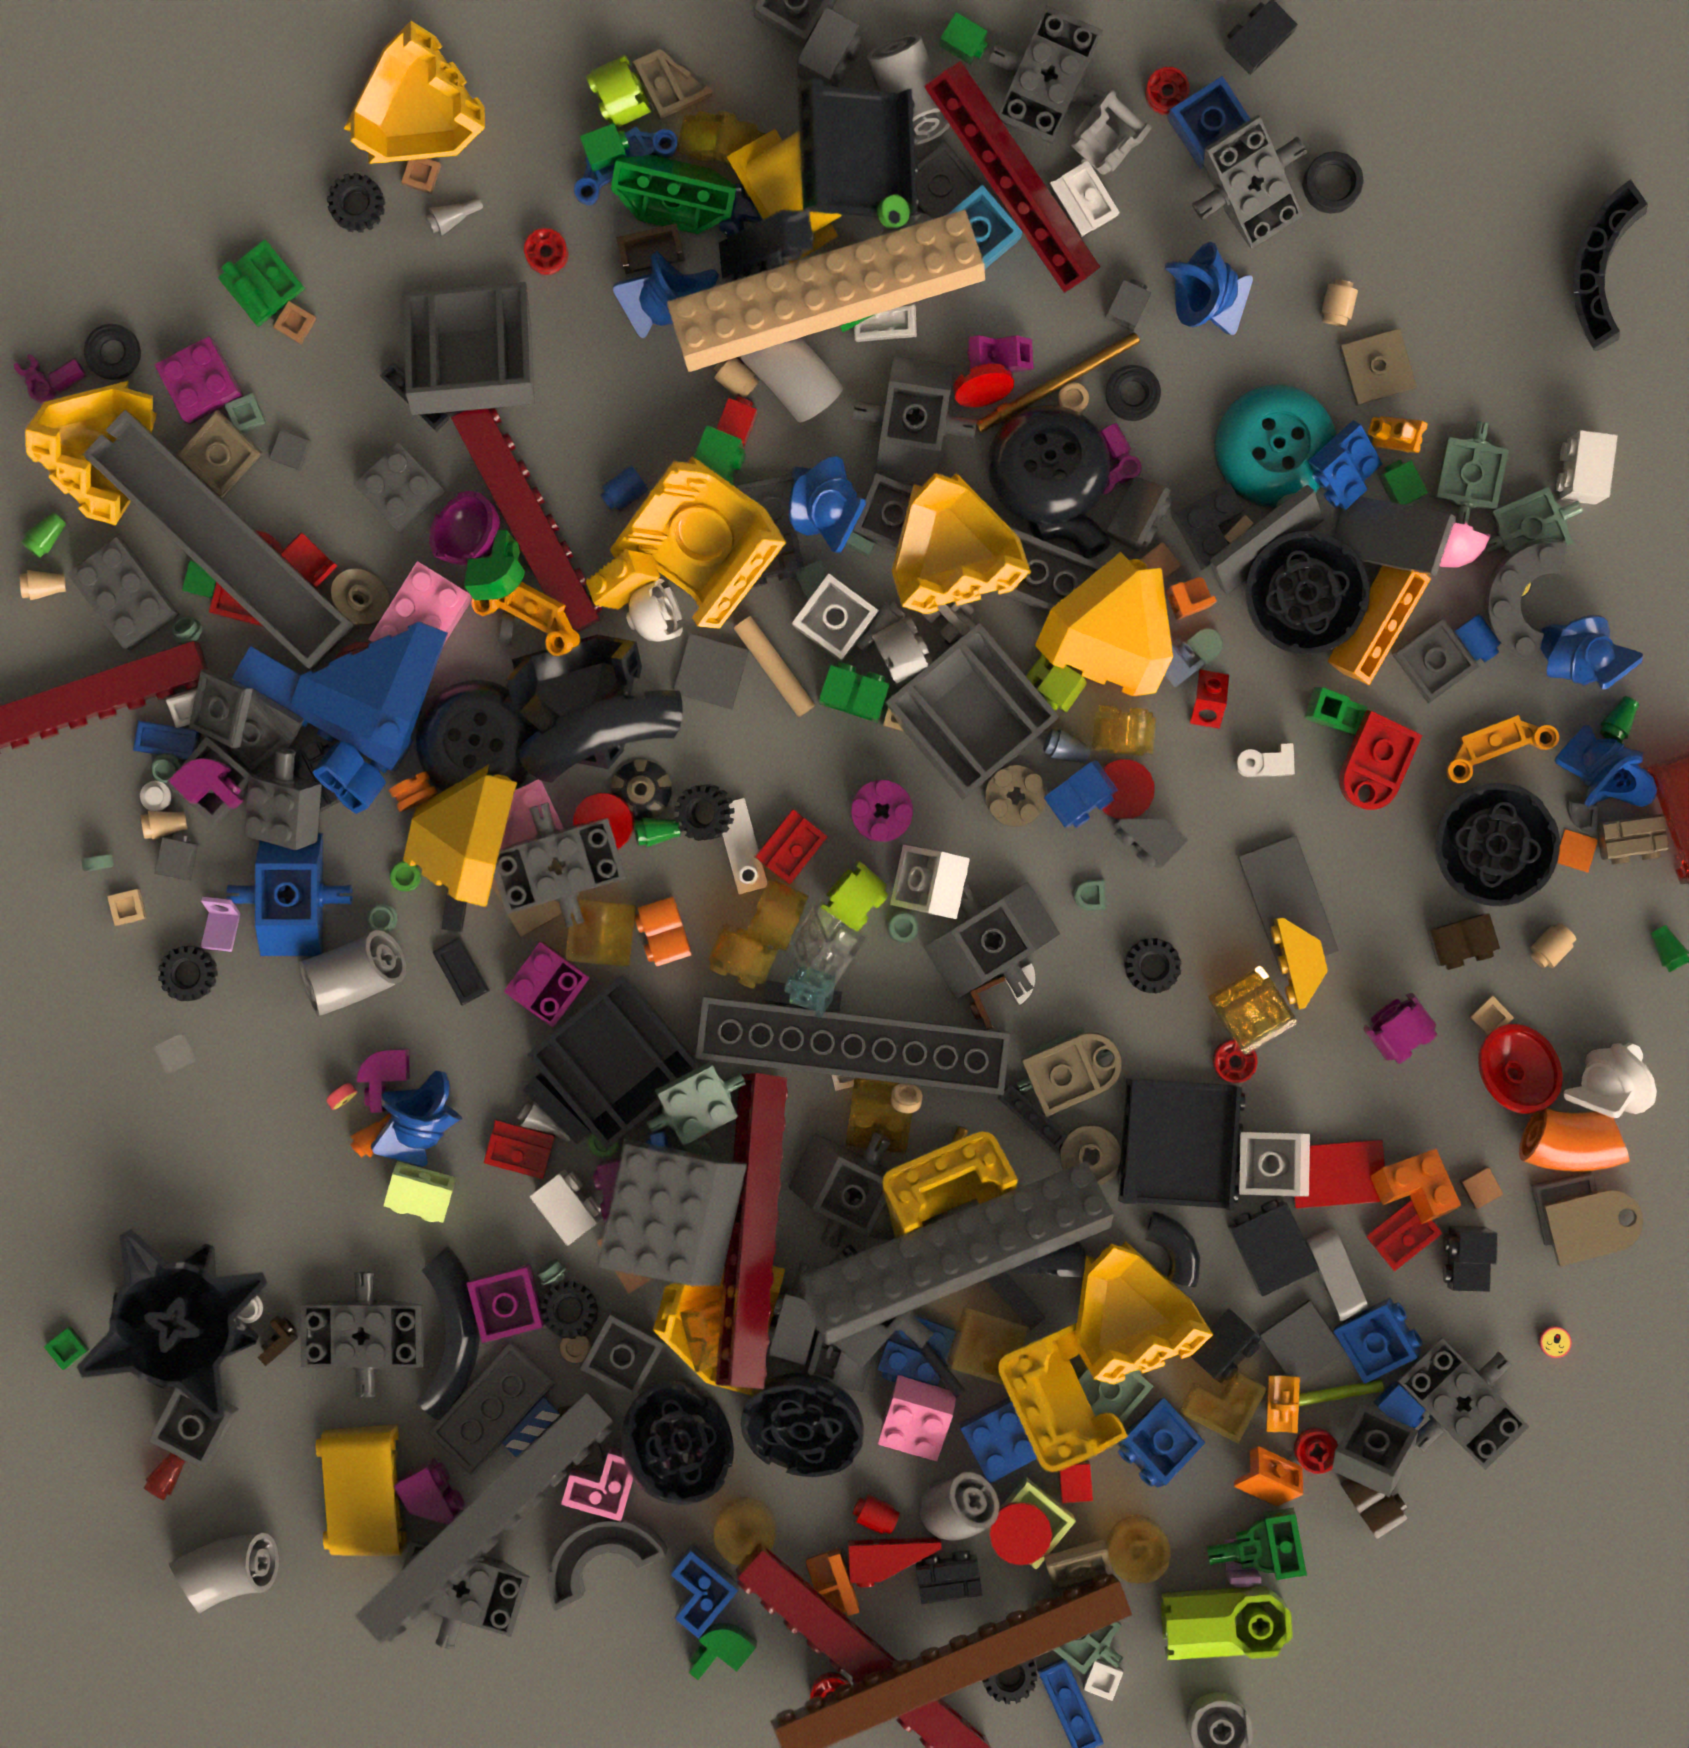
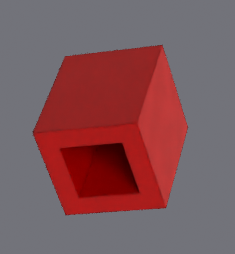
M738 396L736 400L728 398L716 428L740 438L744 448L758 415L757 409L753 408L754 403Z
M1089 1459L1058 1471L1062 1503L1093 1501Z

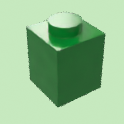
M956 12L940 38L939 47L971 65L975 57L981 59L989 45L985 41L987 30Z
M614 123L580 136L593 172L615 164L616 158L627 157L625 149L630 148L626 135L624 130L618 132Z
M1401 459L1384 468L1386 473L1379 478L1392 503L1408 505L1428 493L1412 460L1404 464Z

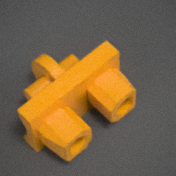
M1386 416L1373 417L1368 429V435L1374 437L1372 445L1376 448L1419 453L1420 444L1423 440L1422 434L1427 429L1428 423L1421 420Z
M1268 1375L1267 1432L1298 1433L1299 1376Z

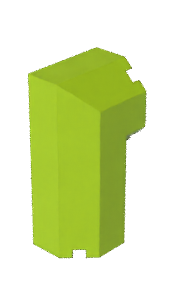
M1267 1586L1161 1593L1163 1601L1161 1602L1163 1639H1167L1168 1647H1164L1167 1660L1247 1655L1250 1659L1273 1658L1281 1652V1648L1285 1643L1288 1644L1293 1638L1291 1611L1284 1600Z

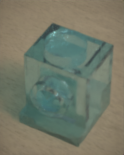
M801 965L795 975L789 976L785 985V992L790 994L789 1003L816 1011L815 1016L821 1018L833 1000L836 976Z

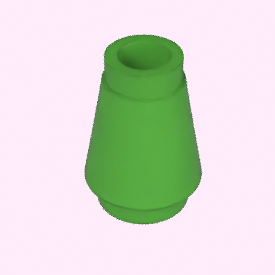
M52 512L24 533L26 537L21 543L34 555L41 558L44 553L48 555L67 524Z

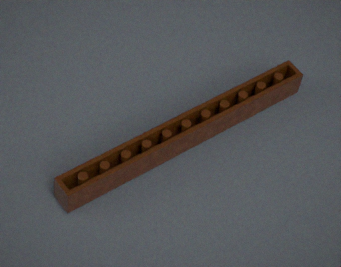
M1108 1573L1099 1574L1093 1577L1089 1584L1082 1587L1079 1585L1069 1587L1063 1591V1595L1054 1599H1041L1034 1604L1035 1607L1024 1612L1023 1610L1013 1611L1006 1616L1005 1620L996 1624L994 1622L983 1624L973 1634L955 1636L949 1640V1644L940 1648H927L920 1653L919 1657L910 1661L908 1659L897 1661L891 1666V1669L882 1673L879 1671L869 1673L863 1677V1681L852 1686L851 1684L841 1685L829 1696L811 1698L805 1702V1706L794 1711L793 1709L783 1710L776 1715L775 1719L770 1720L781 1748L829 1747L1132 1615L1121 1583L1113 1573L1110 1575Z

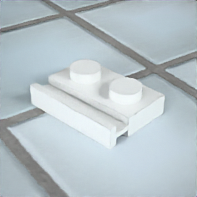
M1088 161L1062 175L1056 181H1052L1049 185L1081 238L1090 231L1117 217L1120 213Z

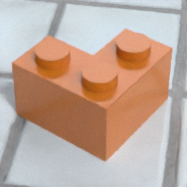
M1436 1148L1386 1166L1371 1176L1382 1205L1410 1195L1422 1224L1447 1215L1461 1206Z

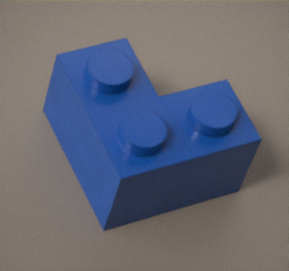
M693 1544L674 1565L671 1575L692 1592L677 1610L675 1619L697 1638H700L738 1592L739 1585L737 1580Z

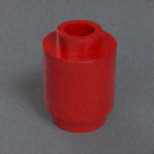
M867 1494L864 1499L858 1498L852 1514L856 1516V1523L881 1535L883 1532L890 1535L898 1521L900 1512L894 1510L893 1505Z

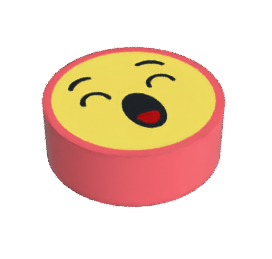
M346 1083L333 1091L326 1098V1102L332 1110H336L350 1101L358 1092L351 1083Z
M1549 1326L1539 1336L1540 1349L1552 1358L1565 1356L1571 1348V1337L1561 1327Z

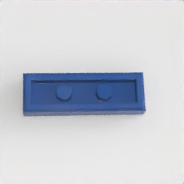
M1062 1658L1037 1669L1071 1747L1096 1748L1104 1744L1068 1662Z

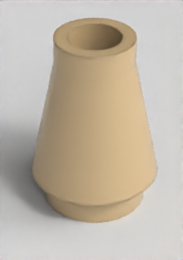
M27 570V573L20 574L22 598H30L31 601L55 593L66 592L64 573L55 574Z
M148 811V814L141 815L144 839L152 838L154 841L178 831L187 830L185 812Z

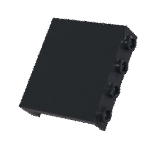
M814 78L799 85L798 109L803 211L878 218L877 208L879 203L889 196L897 195L907 202L910 216L917 213L919 196L916 192V175L918 167L914 151L916 133L913 126L915 103L912 99V88H907L900 93L824 86L823 79Z
M1127 1078L1118 1201L1123 1204L1135 1205L1136 1203L1233 1210L1234 1203H1237L1239 1199V1186L1235 1185L1236 1172H1240V1154H1237L1238 1142H1240V1133L1243 1132V1124L1239 1123L1240 1111H1243L1245 1108V1093H1242V1087L1225 1084Z

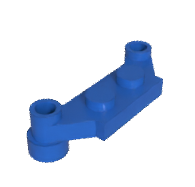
M636 126L625 133L630 148L625 149L627 157L659 155L668 158L674 155L678 147L675 133L668 129L659 130L655 134L641 132ZM666 142L671 144V146L667 149H663L661 147V145ZM586 157L584 159L587 167L583 178L576 182L574 193L580 203L593 205L599 197L601 187L612 181L615 164L593 172ZM587 190L593 192L590 197H584L583 193Z

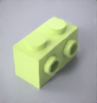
M397 1161L390 1180L384 1207L391 1208L396 1213H409L420 1216L428 1222L438 1221L443 1223L456 1177Z

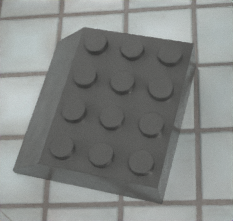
M526 282L403 293L406 396L411 415L535 404L532 328Z
M980 623L885 702L903 731L962 800L1060 717Z
M624 1139L600 1247L598 1267L690 1286H720L747 1164Z

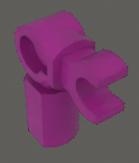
M31 354L27 355L31 363L27 370H23L22 366L17 362L13 364L15 371L26 378L25 384L29 396L40 404L53 400L56 391L62 392L87 376L76 358L49 373L48 378L42 372H39L40 363Z
M1117 423L1100 431L1113 460L1117 458L1119 460L1117 464L1112 466L1113 470L1110 471L1109 486L1105 489L1103 495L1111 493L1118 482L1124 484L1129 480H1133L1142 471L1140 460L1129 454V451L1132 449Z

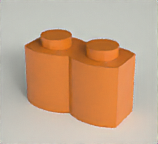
M674 897L638 907L639 914L635 915L634 918L639 933L645 932L648 944L643 946L648 962L654 961L656 967L693 956Z

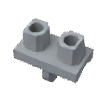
M950 602L939 605L938 611L928 614L921 613L931 623L943 614L949 623L940 632L949 643L965 636L976 626L969 618L975 611L969 603L956 606V603Z

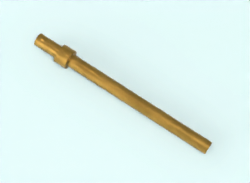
M1133 332L1014 401L1000 404L995 407L994 412L977 421L976 426L979 432L982 433L1000 422L1004 424L1017 412L1140 343L1139 337Z

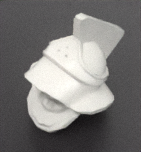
M1628 1042L1624 1046L1616 1043L1612 1044L1611 1048L1596 1049L1588 1053L1585 1059L1586 1068L1582 1076V1086L1566 1089L1564 1091V1098L1604 1115L1618 1118L1623 1111L1633 1114L1646 1111L1654 1104L1657 1091L1653 1076L1642 1063L1643 1054L1640 1047Z

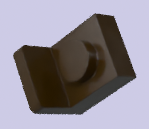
M277 1315L269 1322L280 1338L274 1334L261 1346L264 1352L257 1358L265 1367L298 1339L295 1334L297 1331L295 1326L285 1317L281 1319Z

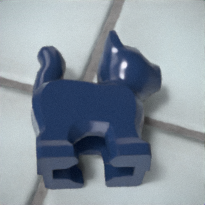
M734 184L737 186L731 218L719 223V231L724 233L727 238L744 230L743 222L756 224L763 220L751 198L745 196L743 184Z

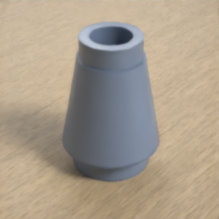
M1051 729L1043 746V752L1049 754V758L1081 762L1083 764L1088 760L1091 751L1090 746L1061 729L1058 731Z

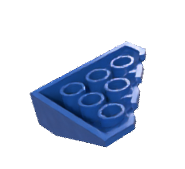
M420 621L408 626V630L394 637L388 635L368 644L369 648L354 655L351 652L329 662L330 666L315 673L311 670L300 675L290 704L369 740L401 751L408 746L448 632Z

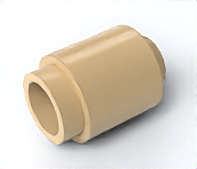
M1336 279L1335 284H1328L1321 314L1324 315L1322 322L1341 327L1347 326L1348 320L1352 318L1358 290L1353 288L1354 283Z
M737 357L720 362L713 369L717 372L714 379L735 397L740 396L746 399L760 382L754 377L756 374Z
M1561 923L1550 926L1530 947L1533 952L1531 958L1542 968L1546 966L1554 968L1574 947L1573 943L1576 941V937Z

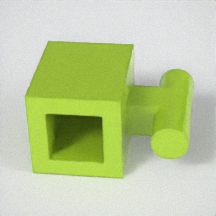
M1041 654L1026 675V678L1033 686L1038 679L1043 681L1037 691L1055 712L1059 708L1067 713L1087 685V682L1083 676L1065 665L1064 669L1054 665L1050 671L1047 669L1050 661Z

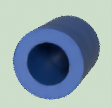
M630 465L601 486L605 492L600 496L610 510L616 507L621 511L649 491V489L633 466Z
M1480 613L1454 631L1475 661L1481 658L1485 663L1499 653L1497 646L1501 642Z

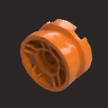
M426 771L416 774L415 777L408 778L388 790L391 797L396 798L398 802L396 806L399 812H404L418 806L438 794L435 786L430 785V777Z

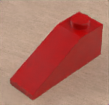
M941 1538L849 1540L850 1583H856L857 1587L862 1588L873 1587L875 1582H882L940 1550Z

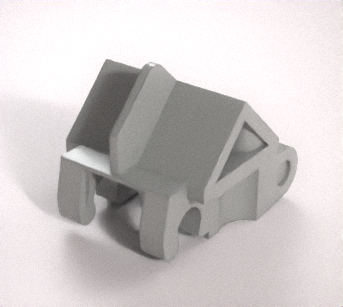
M1110 89L1076 123L1072 132L1076 139L1071 146L1082 155L1081 162L1088 161L1101 174H1107L1109 171L1113 172L1133 147L1139 145L1152 128L1149 123L1144 124L1115 96L1116 92L1113 89ZM1108 106L1136 134L1133 136L1127 134L1121 137L1106 124V121L1110 118L1109 114L1105 112L1106 107Z

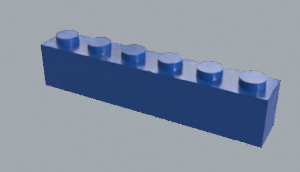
M252 646L249 647L232 676L234 680L253 688L304 718L302 726L306 727L308 723L319 728L316 734L331 743L336 738L339 741L355 746L360 755L364 754L372 759L370 765L375 766L379 771L386 773L388 769L394 772L397 771L411 747L413 739L410 738L407 748L398 751L291 705L290 703L301 674Z

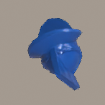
M1213 242L1203 244L1187 263L1180 261L1165 263L1164 269L1176 278V312L1180 322L1195 328L1210 320L1226 334L1234 335L1237 332L1251 289L1252 276L1243 275L1238 277L1237 272L1231 268L1229 263L1223 261L1216 244Z
M656 251L650 257L651 274L616 282L613 285V292L638 336L645 338L652 324L660 326L673 324L667 304L668 301L713 288L719 277L717 271L709 269L695 274L684 275L675 269L661 253Z
M838 456L828 457L812 469L793 467L791 476L795 483L792 486L789 498L788 512L792 527L806 536L822 534L831 551L841 553L866 505V499L857 497L853 484L848 481L843 459Z
M1600 615L1584 616L1571 621L1568 625L1551 624L1541 629L1544 635L1540 648L1548 660L1547 676L1550 678H1564L1583 686L1597 681L1601 689H1608L1643 661V654L1641 652L1613 644L1609 638L1611 633L1608 621Z
M1584 725L1556 756L1555 763L1581 777L1580 781L1585 786H1588L1585 805L1589 807L1610 797L1640 807L1652 803L1657 792L1654 778L1646 770L1638 766L1643 761L1644 752L1625 748L1623 743L1621 744L1615 739L1596 740L1592 728L1589 725Z
M435 1070L419 1089L391 1091L381 1095L382 1106L392 1115L371 1144L373 1153L421 1167L427 1165L428 1160L425 1149L435 1146L439 1139L444 1136L443 1132L462 1120V1116L457 1111L445 1104L449 1096V1080L446 1072Z

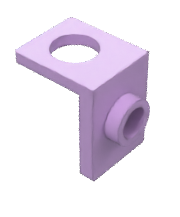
M202 897L201 902L209 912L201 943L202 948L232 952L241 913L232 900Z
M1224 1539V1544L1234 1542L1237 1539ZM1235 1561L1225 1562L1226 1577L1229 1583L1234 1584L1235 1587H1251L1253 1583H1261V1576L1254 1567L1242 1569L1241 1563Z

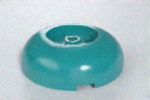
M1266 385L1243 394L1226 410L1219 422L1215 435V458L1217 466H1219L1223 477L1227 481L1226 483L1231 484L1236 494L1253 504L1276 508L1278 500L1288 494L1298 492L1305 485H1309L1315 493L1321 488L1312 477L1314 470L1308 461L1329 443L1337 433L1329 413L1312 395L1288 385ZM1266 418H1270L1275 423V427L1271 431H1266L1262 427V421ZM1296 427L1302 429L1304 432L1303 439H1293L1291 436L1292 429ZM1276 438L1281 439V444H1284L1283 448H1276L1273 441ZM1257 447L1262 448L1265 452V457L1262 460H1257L1253 457L1252 452ZM1284 457H1291L1294 460V467L1288 470L1282 466Z

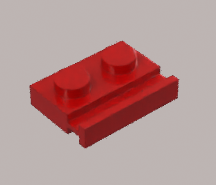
M791 809L754 858L790 885L828 836L798 814L797 811Z
M495 1120L483 1163L544 1179L555 1135Z
M1411 1200L1365 1237L1393 1272H1395L1443 1233L1432 1220L1421 1223Z

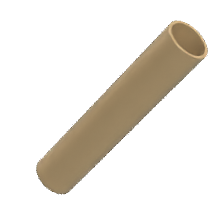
M749 616L736 625L734 630L798 718L811 710L815 703L754 619Z

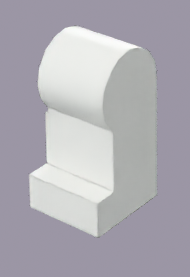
M1293 743L1278 745L1279 752L1260 753L1252 749L1245 750L1236 758V770L1245 777L1294 775Z

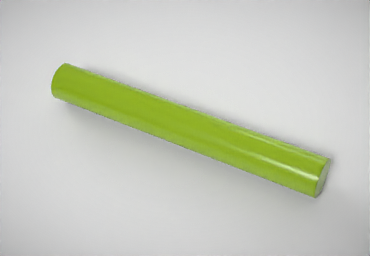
M1380 1379L1366 1384L1363 1382L1300 1393L1299 1406L1384 1392L1383 1382Z

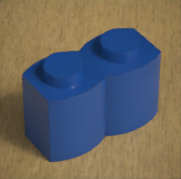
M344 741L332 746L313 771L318 781L334 792L340 802L356 814L367 809L386 784L378 768L364 762L357 748Z
M1096 760L1077 771L1068 780L1047 794L1044 799L1065 828L1071 825L1078 828L1091 818L1088 813L1097 807L1099 810H1102L1115 800L1112 795L1118 789Z

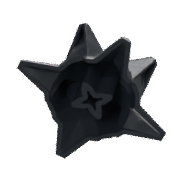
M132 1229L119 1235L125 1284L122 1288L115 1289L113 1295L112 1313L109 1320L110 1331L76 1366L81 1377L131 1372L139 1379L163 1389L177 1387L212 1420L225 1415L220 1364L226 1357L257 1343L258 1334L237 1316L268 1284L263 1272L216 1277L215 1249L209 1244L202 1245L178 1262H167Z

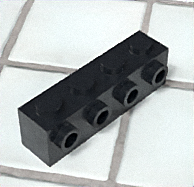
M781 210L719 242L722 279H734L736 281L784 266L787 261L800 259L801 254L813 249L814 236L811 230L810 213L807 211Z

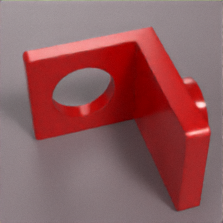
M302 532L280 553L315 587H318L338 566Z
M1199 670L1196 700L1190 724L1220 728L1227 705L1229 674ZM1206 709L1212 710L1216 713V717L1205 719L1199 715V712Z

